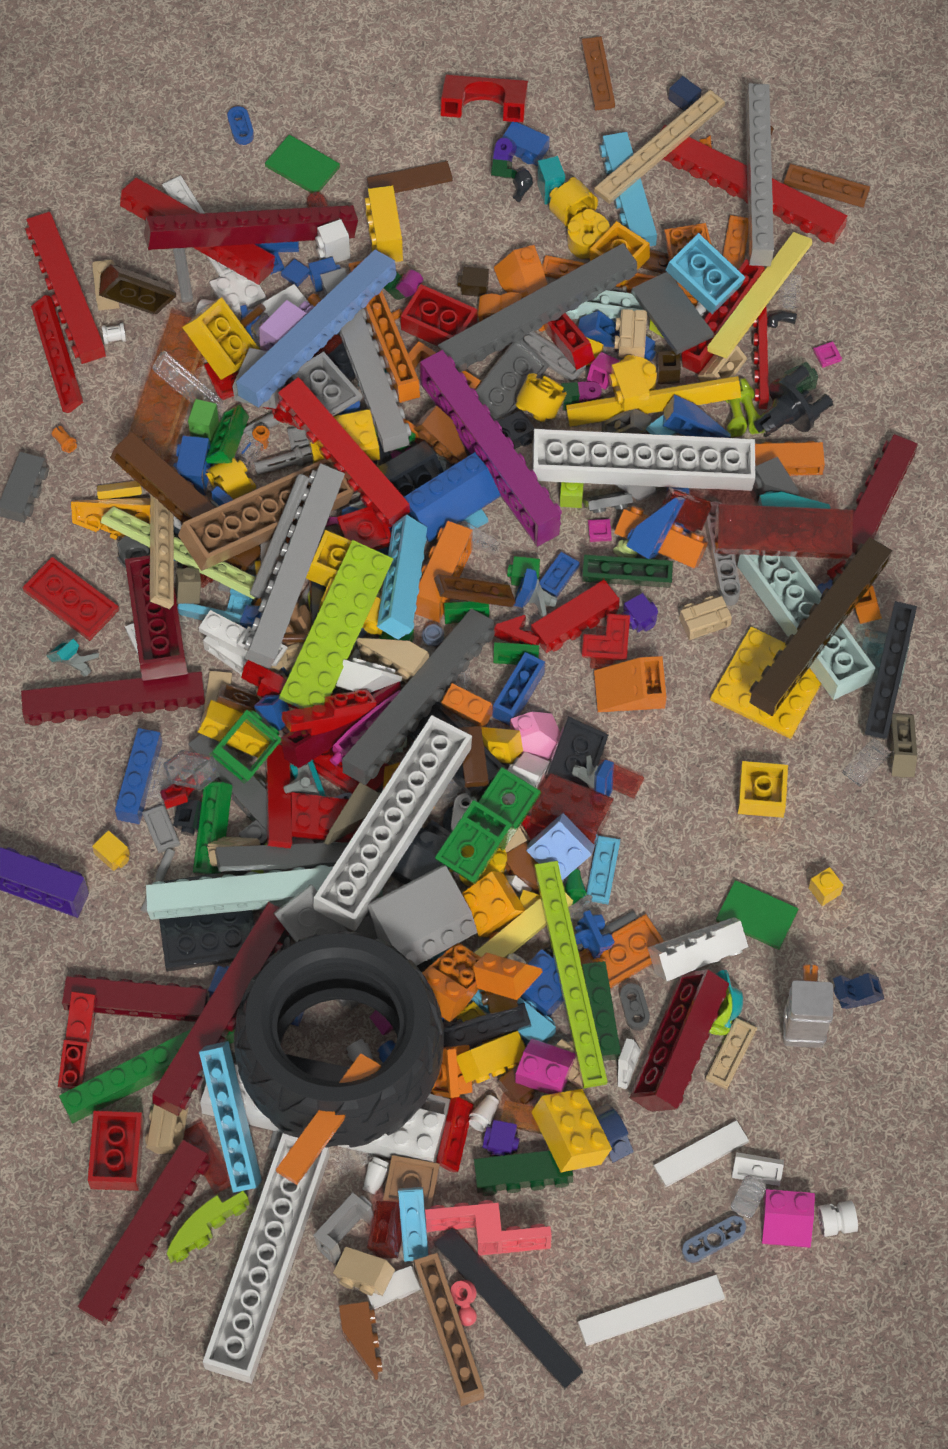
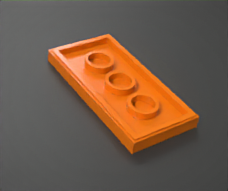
M645 914L613 932L611 935L614 939V944L610 949L603 951L600 958L593 959L588 948L579 952L581 966L582 964L606 961L610 988L650 966L652 961L648 947L665 941Z

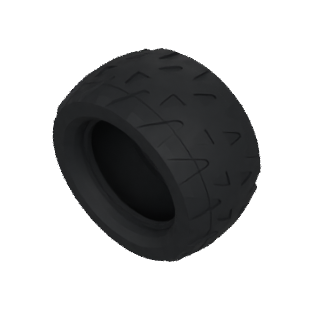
M338 931V934H314L303 937L290 947L278 950L265 961L262 970L251 979L243 994L236 1015L234 1047L240 1079L256 1107L271 1123L287 1135L299 1138L319 1110L335 1112V1115H345L343 1123L325 1148L349 1145L350 1148L363 1146L377 1140L384 1134L388 1136L403 1127L422 1107L440 1073L443 1060L444 1029L441 1010L436 996L427 979L415 963L410 959L408 960L394 946L378 938L373 940L363 937L356 932ZM331 1000H352L374 1008L389 1021L398 1038L391 1054L381 1064L380 1070L365 1078L345 1083L319 1079L297 1068L284 1053L281 1047L282 1039L289 1025L298 1015L316 1004Z

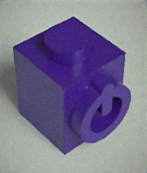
M642 593L624 603L621 615H630L629 629H635L637 632L642 630L648 631L657 622L658 609Z
M493 1120V1125L487 1126L483 1148L488 1149L487 1153L492 1154L491 1157L512 1155V1151L517 1152L520 1138L516 1137L517 1124Z

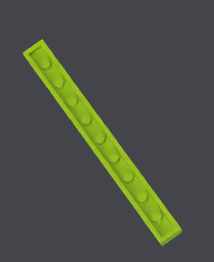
M558 861L535 864V875L583 1089L607 1085V1076Z

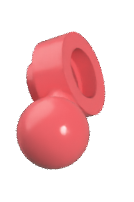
M468 1280L457 1281L452 1285L450 1292L454 1303L461 1307L458 1311L461 1324L463 1326H471L477 1319L476 1311L470 1307V1304L476 1298V1288ZM464 1288L468 1292L466 1297L463 1295Z

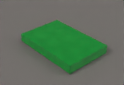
M289 134L265 162V167L317 196L338 171L340 163Z
M735 880L716 918V922L719 923L735 917L741 921L745 935L780 950L799 908Z

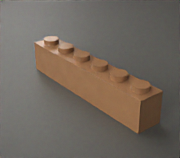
M438 1253L414 1260V1269L422 1288L460 1406L484 1399V1389Z

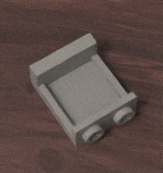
M352 1193L313 1235L318 1251L335 1266H337L341 1257L338 1243L359 1220L363 1219L371 1227L375 1224L374 1212L371 1209L372 1204L362 1195L358 1197Z

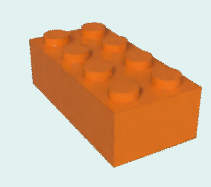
M447 521L445 528L441 527L437 536L439 541L436 546H432L429 553L430 561L428 565L424 564L421 570L422 578L419 583V593L416 601V615L439 623L444 614V603H449L451 598L440 597L434 578L438 574L460 577L473 550V529Z

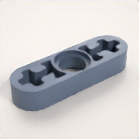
M731 1216L687 1240L682 1248L683 1258L690 1263H696L739 1240L746 1231L745 1221L739 1216ZM731 1223L735 1225L740 1224L739 1233L735 1231L729 1232L727 1234L729 1239L726 1240L724 1232L731 1228ZM710 1234H717L720 1236L721 1242L716 1246L710 1245L707 1237ZM703 1239V1244L708 1251H705L704 1247L697 1251V1256L687 1253L690 1245L696 1248L701 1245L699 1240Z

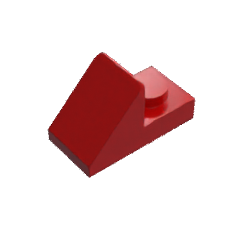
M526 615L498 623L494 628V637L508 643L539 645V637L531 631H523L526 624Z

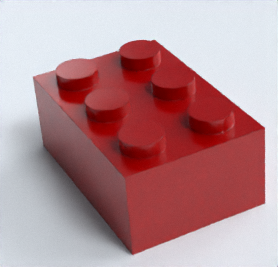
M420 284L400 316L401 330L438 346L442 342L477 324L478 309Z
M93 1112L87 1180L90 1189L139 1191L144 1133L142 1112Z

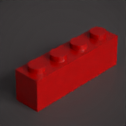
M603 580L531 624V632L539 637V645L545 653L551 650L555 652L567 640L577 639L583 630L588 627L589 629L596 627L601 619L606 616L608 617V614H616L619 609L620 599L608 583Z

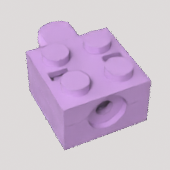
M286 300L259 328L260 350L269 351L314 306H310V303L304 301L297 307Z

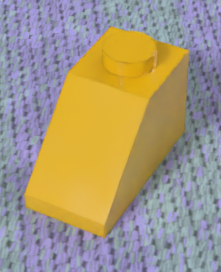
M481 727L484 747L500 763L511 764L523 752L519 730Z

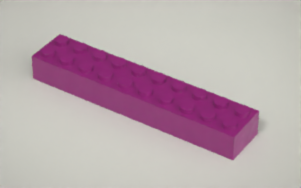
M441 350L420 361V385L433 403L453 420L461 442L470 454L475 452L487 466L501 494V498L534 544L538 547L560 534L562 514L559 505L552 502L546 487H541L538 483L535 472L532 469H528L522 454L515 451L512 440L508 436L505 437L502 433L499 422L491 418L488 407L485 404L482 405L478 400L477 392L474 388L468 386L465 375L457 371L452 357L447 356Z

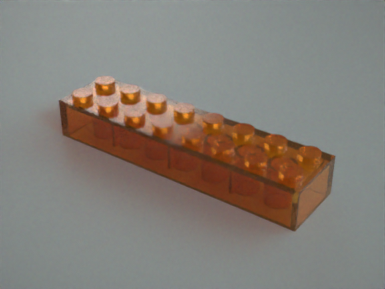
M173 313L170 314L128 433L129 435L133 432L136 436L141 437L145 444L153 451L158 452L168 465L205 362L204 356L182 328L192 318Z

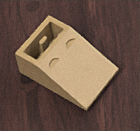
M357 639L359 651L363 657L362 660L395 669V674L402 676L400 683L404 686L429 659V654L426 650L410 641Z

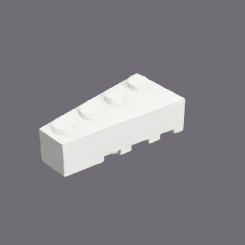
M734 917L650 946L648 951L655 974L669 981L707 964L718 962L721 958L728 955H738L743 952V949L748 947L741 921Z

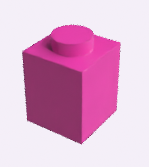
M601 352L591 363L587 382H596L602 389L606 390L610 385L609 374L612 372V364L619 363L620 360Z

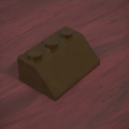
M110 264L100 275L99 296L150 314H158L177 294L168 284L140 275L138 272L123 269L118 265Z

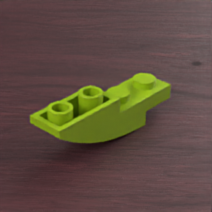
M241 1191L223 1203L217 1195L196 1210L179 1229L166 1254L170 1263L175 1260L176 1262H181L189 1256L188 1252L195 1248L200 1250L210 1243V1239L213 1238L210 1228L217 1229L224 1225L226 1219L231 1215L239 1216L247 1210L246 1206L250 1205L245 1192Z

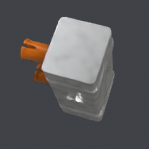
M810 964L804 965L803 981H793L790 987L787 1005L784 1009L783 1043L785 1046L822 1048L826 1043L829 1025L833 1019V984L831 982H818V966L812 965L811 974Z

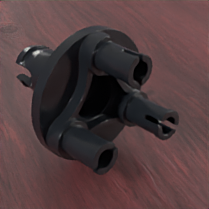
M800 365L789 375L786 374L780 379H775L770 384L769 392L773 401L772 407L754 421V426L758 433L765 430L764 437L770 436L771 433H774L783 425H793L801 432H808L814 427V421L820 417V414L833 406V401L827 394H824L813 404H809L813 401L812 395L810 394L807 398L805 397L810 392L803 390L800 393L796 389V385L810 375L804 365Z

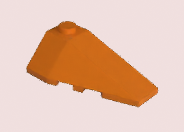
M534 245L513 250L494 266L498 282L507 293H521L524 298L548 285ZM544 325L539 329V332L545 331Z

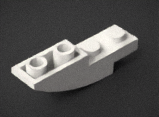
M211 610L198 627L199 632L218 641L219 646L242 657H245L247 653L244 646L248 637H253L255 632L251 630V627L248 626L246 629ZM280 645L272 666H277L288 649L287 646Z

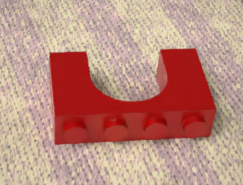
M446 75L441 97V116L461 118L463 107L467 103L476 100H489L503 106V121L524 123L528 81Z

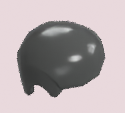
M124 536L117 544L119 550L117 558L124 568H126L125 559L132 558L133 556L135 558L150 555V547L128 536Z

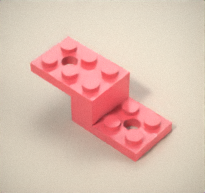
M491 1200L481 1201L478 1205L458 1203L454 1207L444 1208L443 1205H435L425 1210L427 1232L445 1231L451 1228L454 1230L475 1228L478 1256L551 1249V1226L545 1227L544 1224H535L527 1229L513 1226L506 1228V1231H501L499 1203H493Z

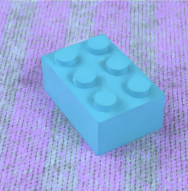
M699 233L668 263L666 271L711 314L742 285L745 276Z

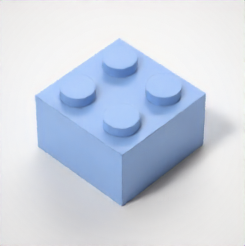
M562 813L529 842L526 851L539 864L558 861L563 880L592 855L595 845Z

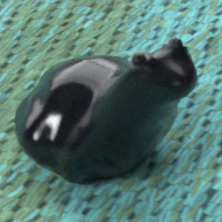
M526 169L516 171L513 180L516 188L513 199L517 202H521L525 193L533 185L532 175Z

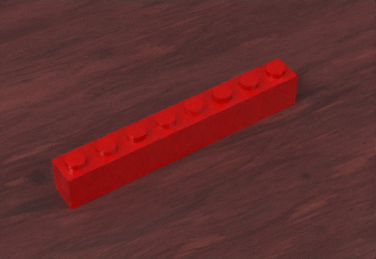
M135 178L121 190L120 206L145 221L146 216L198 214L195 210L138 178ZM255 244L194 247V249L258 285L273 272L275 256Z
M51 212L27 218L28 227L24 228L28 240H33L34 244L31 245L34 256H39L41 260L38 261L41 274L46 273L47 278H44L48 291L52 290L54 293L51 295L54 307L59 306L60 312H58L60 322L67 326V329H64L68 342L73 341L74 346H71L75 359L79 358L81 364H85L106 357L103 342Z
M299 377L278 392V404L285 413L288 411L293 416L294 424L298 428L302 427L307 432L305 435L308 440L320 447L321 455L326 460L330 459L334 463L333 468L345 474L348 486L354 492L358 491L362 496L360 498L366 507L374 509L376 512L374 514L381 524L386 523L390 528L410 513V504Z

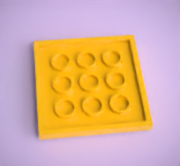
M750 627L710 700L792 739L818 692L821 682L811 668H809L773 717L749 703L751 698L749 690L755 681L759 682L762 679L761 675L766 666H772L776 653L780 649L783 651L786 647L785 642Z

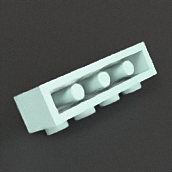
M606 290L595 299L582 303L577 309L570 310L566 314L570 319H580L583 316L600 311L616 322V317L621 318V310L635 311L643 310L633 294Z

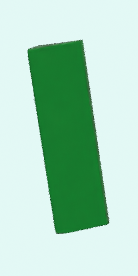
M237 405L222 414L205 460L207 463H232L249 419L248 414L241 405Z
M204 782L193 873H221L218 870V866L210 864L207 846L213 841L226 837L233 788L231 784Z

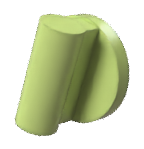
M620 540L613 549V552L618 557L635 558L638 553L626 546L629 540Z

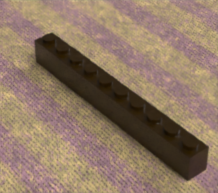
M870 537L865 544L860 543L855 551V557L853 559L849 558L844 565L842 574L837 573L833 579V586L830 589L826 588L824 590L820 603H815L812 606L807 620L804 618L801 620L797 627V633L795 635L791 634L785 643L786 647L784 650L780 649L776 653L772 666L767 665L762 672V679L759 682L755 681L749 690V693H751L749 703L773 717L887 566L893 550Z

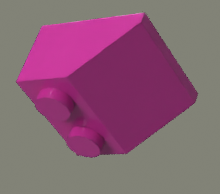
M531 1038L516 1071L515 1083L547 1094L561 1093L565 1088L576 1054Z
M766 1189L763 1208L762 1244L811 1248L815 1193Z

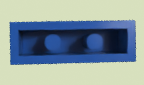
M526 652L524 653L493 705V718L510 726V719L521 714L545 674V661Z

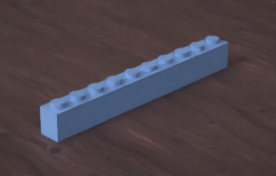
M374 250L236 381L238 396L258 408L268 401L277 389L283 387L285 382L292 375L296 374L303 364L311 360L313 355L327 344L329 339L338 334L348 321H351L362 308L367 306L368 302L375 295H378L389 282L394 280L396 277L395 260L377 250Z

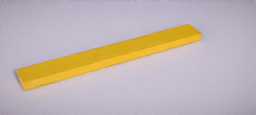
M739 377L649 391V406L637 409L645 414L664 411V408L674 395L688 400L695 405L741 398ZM616 397L566 405L570 427L606 421L624 412L622 405L617 403Z

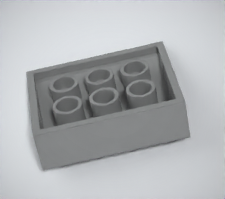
M442 865L368 904L378 939L394 946L408 960H412L416 966L478 933L472 912L446 865Z

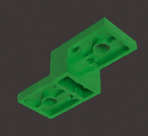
M501 767L480 801L477 802L473 799L435 859L473 884H476L497 850L501 849L504 851L540 796L541 791ZM508 793L515 796V801L511 805H506L502 801L504 795ZM465 846H472L474 848V854L469 858L461 855V851Z

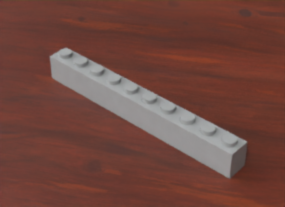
M749 83L746 95L749 265L771 266L774 252L770 90L769 84Z
M345 268L320 275L325 296L348 276ZM362 308L351 321H348L341 328L339 334L367 408L371 411L373 424L384 452L408 446V436H411L409 424H404L403 419H405L402 406H397L396 402L399 401L396 390H391L390 385H392L389 373L384 372L386 368L384 359L377 354L379 352L376 339L372 340L371 338L373 331L370 323L366 324L365 322L367 316L365 309Z
M321 463L317 471L312 470L309 476L310 488L305 489L301 499L304 501L302 507L298 506L294 516L297 519L296 525L291 524L287 537L290 538L289 543H284L280 552L283 559L281 562L277 561L273 570V574L276 575L275 580L269 581L265 591L269 593L267 600L263 598L258 611L262 612L260 619L255 618L251 630L255 631L253 637L249 636L245 643L244 649L247 650L245 659L269 669L275 661L344 478V473Z

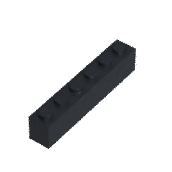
M897 601L893 604L863 736L887 740L917 610L915 605Z

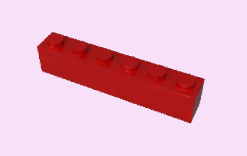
M748 259L741 265L738 271L745 276L742 285L713 314L709 312L704 319L714 333L713 338L764 272L765 267L749 265ZM713 338L683 351L682 367L700 374L714 356L713 353L708 352L707 348Z

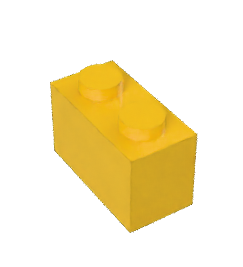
M637 359L612 364L609 381L611 387L615 386L616 401L622 405L624 412L649 406L650 392Z

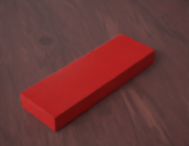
M454 1097L450 1100L436 1163L440 1164V1167L450 1172H459L469 1128V1115L472 1113L474 1104L460 1097Z

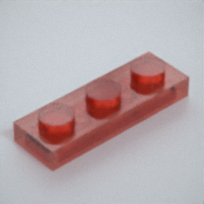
M202 1121L186 1129L183 1140L207 1153L210 1158V1167L204 1177L214 1195L229 1188L231 1183L226 1163Z

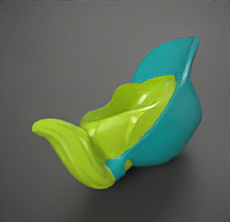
M721 970L716 973L717 976L728 982L729 986L726 990L727 995L720 1005L721 1008L719 1007L718 1017L712 1024L709 1032L720 1036L728 1034L732 1020L740 1015L743 1008V992L731 985L727 970Z

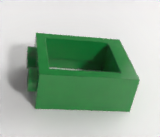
M248 710L238 718L209 754L244 784L250 780L281 742L278 730L270 725L267 727L261 722L262 718L260 715ZM244 721L270 742L249 770L223 749Z

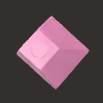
M529 712L510 719V730H519L521 733L523 745L521 756L524 752H528L544 760H551L561 733L553 715L550 713Z

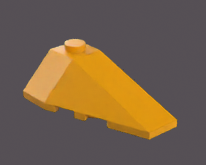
M150 498L71 501L72 523L94 532L100 529L111 533L110 538L117 540L118 536L123 538L126 535L102 524V516L114 506L150 524Z

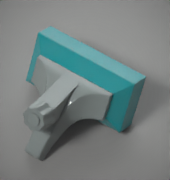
M74 639L62 641L46 656L51 662H61L70 665L80 671L85 677L90 674L91 669L84 662L98 658L99 653L79 656L77 654L78 643Z
M313 760L299 769L293 764L290 765L295 780L283 787L286 794L299 792L326 796Z

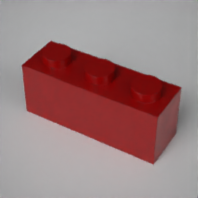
M566 313L562 314L557 320L544 324L546 334L576 370L595 360L590 341Z

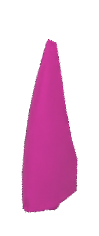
M400 690L365 715L333 745L334 756L330 759L332 764L337 766L342 762L344 756L398 695Z

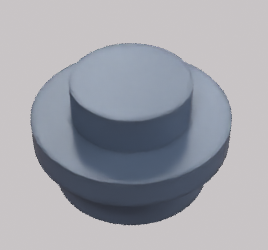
M428 625L422 632V639L429 646H438L444 640V631L438 625Z

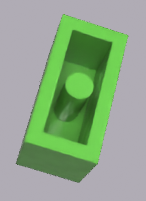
M195 399L188 419L190 436L209 438L210 446L219 425L217 404Z

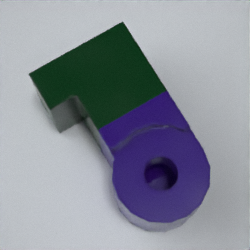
M501 138L496 142L491 176L514 179L516 170L512 169V161L517 151V146L513 140Z

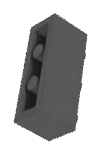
M23 452L19 453L0 499V517L25 523L27 516H32L34 499L39 498L41 493L40 484L42 480L47 479L49 473L45 458Z

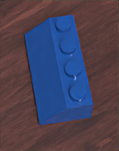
M474 452L404 498L410 504V513L407 515L427 527L426 538L430 542L438 536L441 527L445 528L447 521L458 524L501 497V494L489 469Z

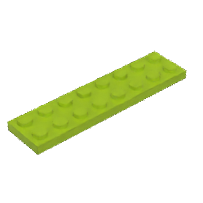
M352 540L279 696L280 700L300 709L325 704V697L331 696L344 668L343 660H347L393 562V558Z

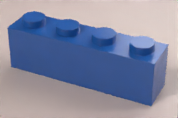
M141 728L137 730L115 808L117 820L135 824H140L142 812L145 808L162 747L160 732Z

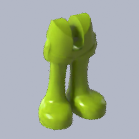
M746 378L739 379L741 398L725 400L730 404L733 418L727 426V432L731 434L732 438L742 436L747 429L746 419L742 413L740 402L744 404L746 409L749 432L751 434H759L754 426V421L761 415L755 410L752 401L755 395L754 390L750 387Z

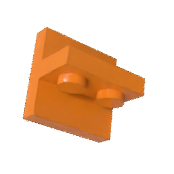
M469 1045L443 1047L440 1073L430 1094L454 1098L460 1097V1094L473 1093L472 1081L465 1082L457 1062V1055L469 1051Z

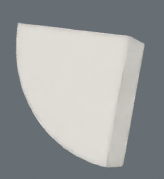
M516 875L505 876L509 884L519 891L518 894L521 895L523 890L531 891V888Z

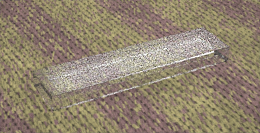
M166 351L160 352L152 370L193 405L195 399L216 403L220 421L228 404Z

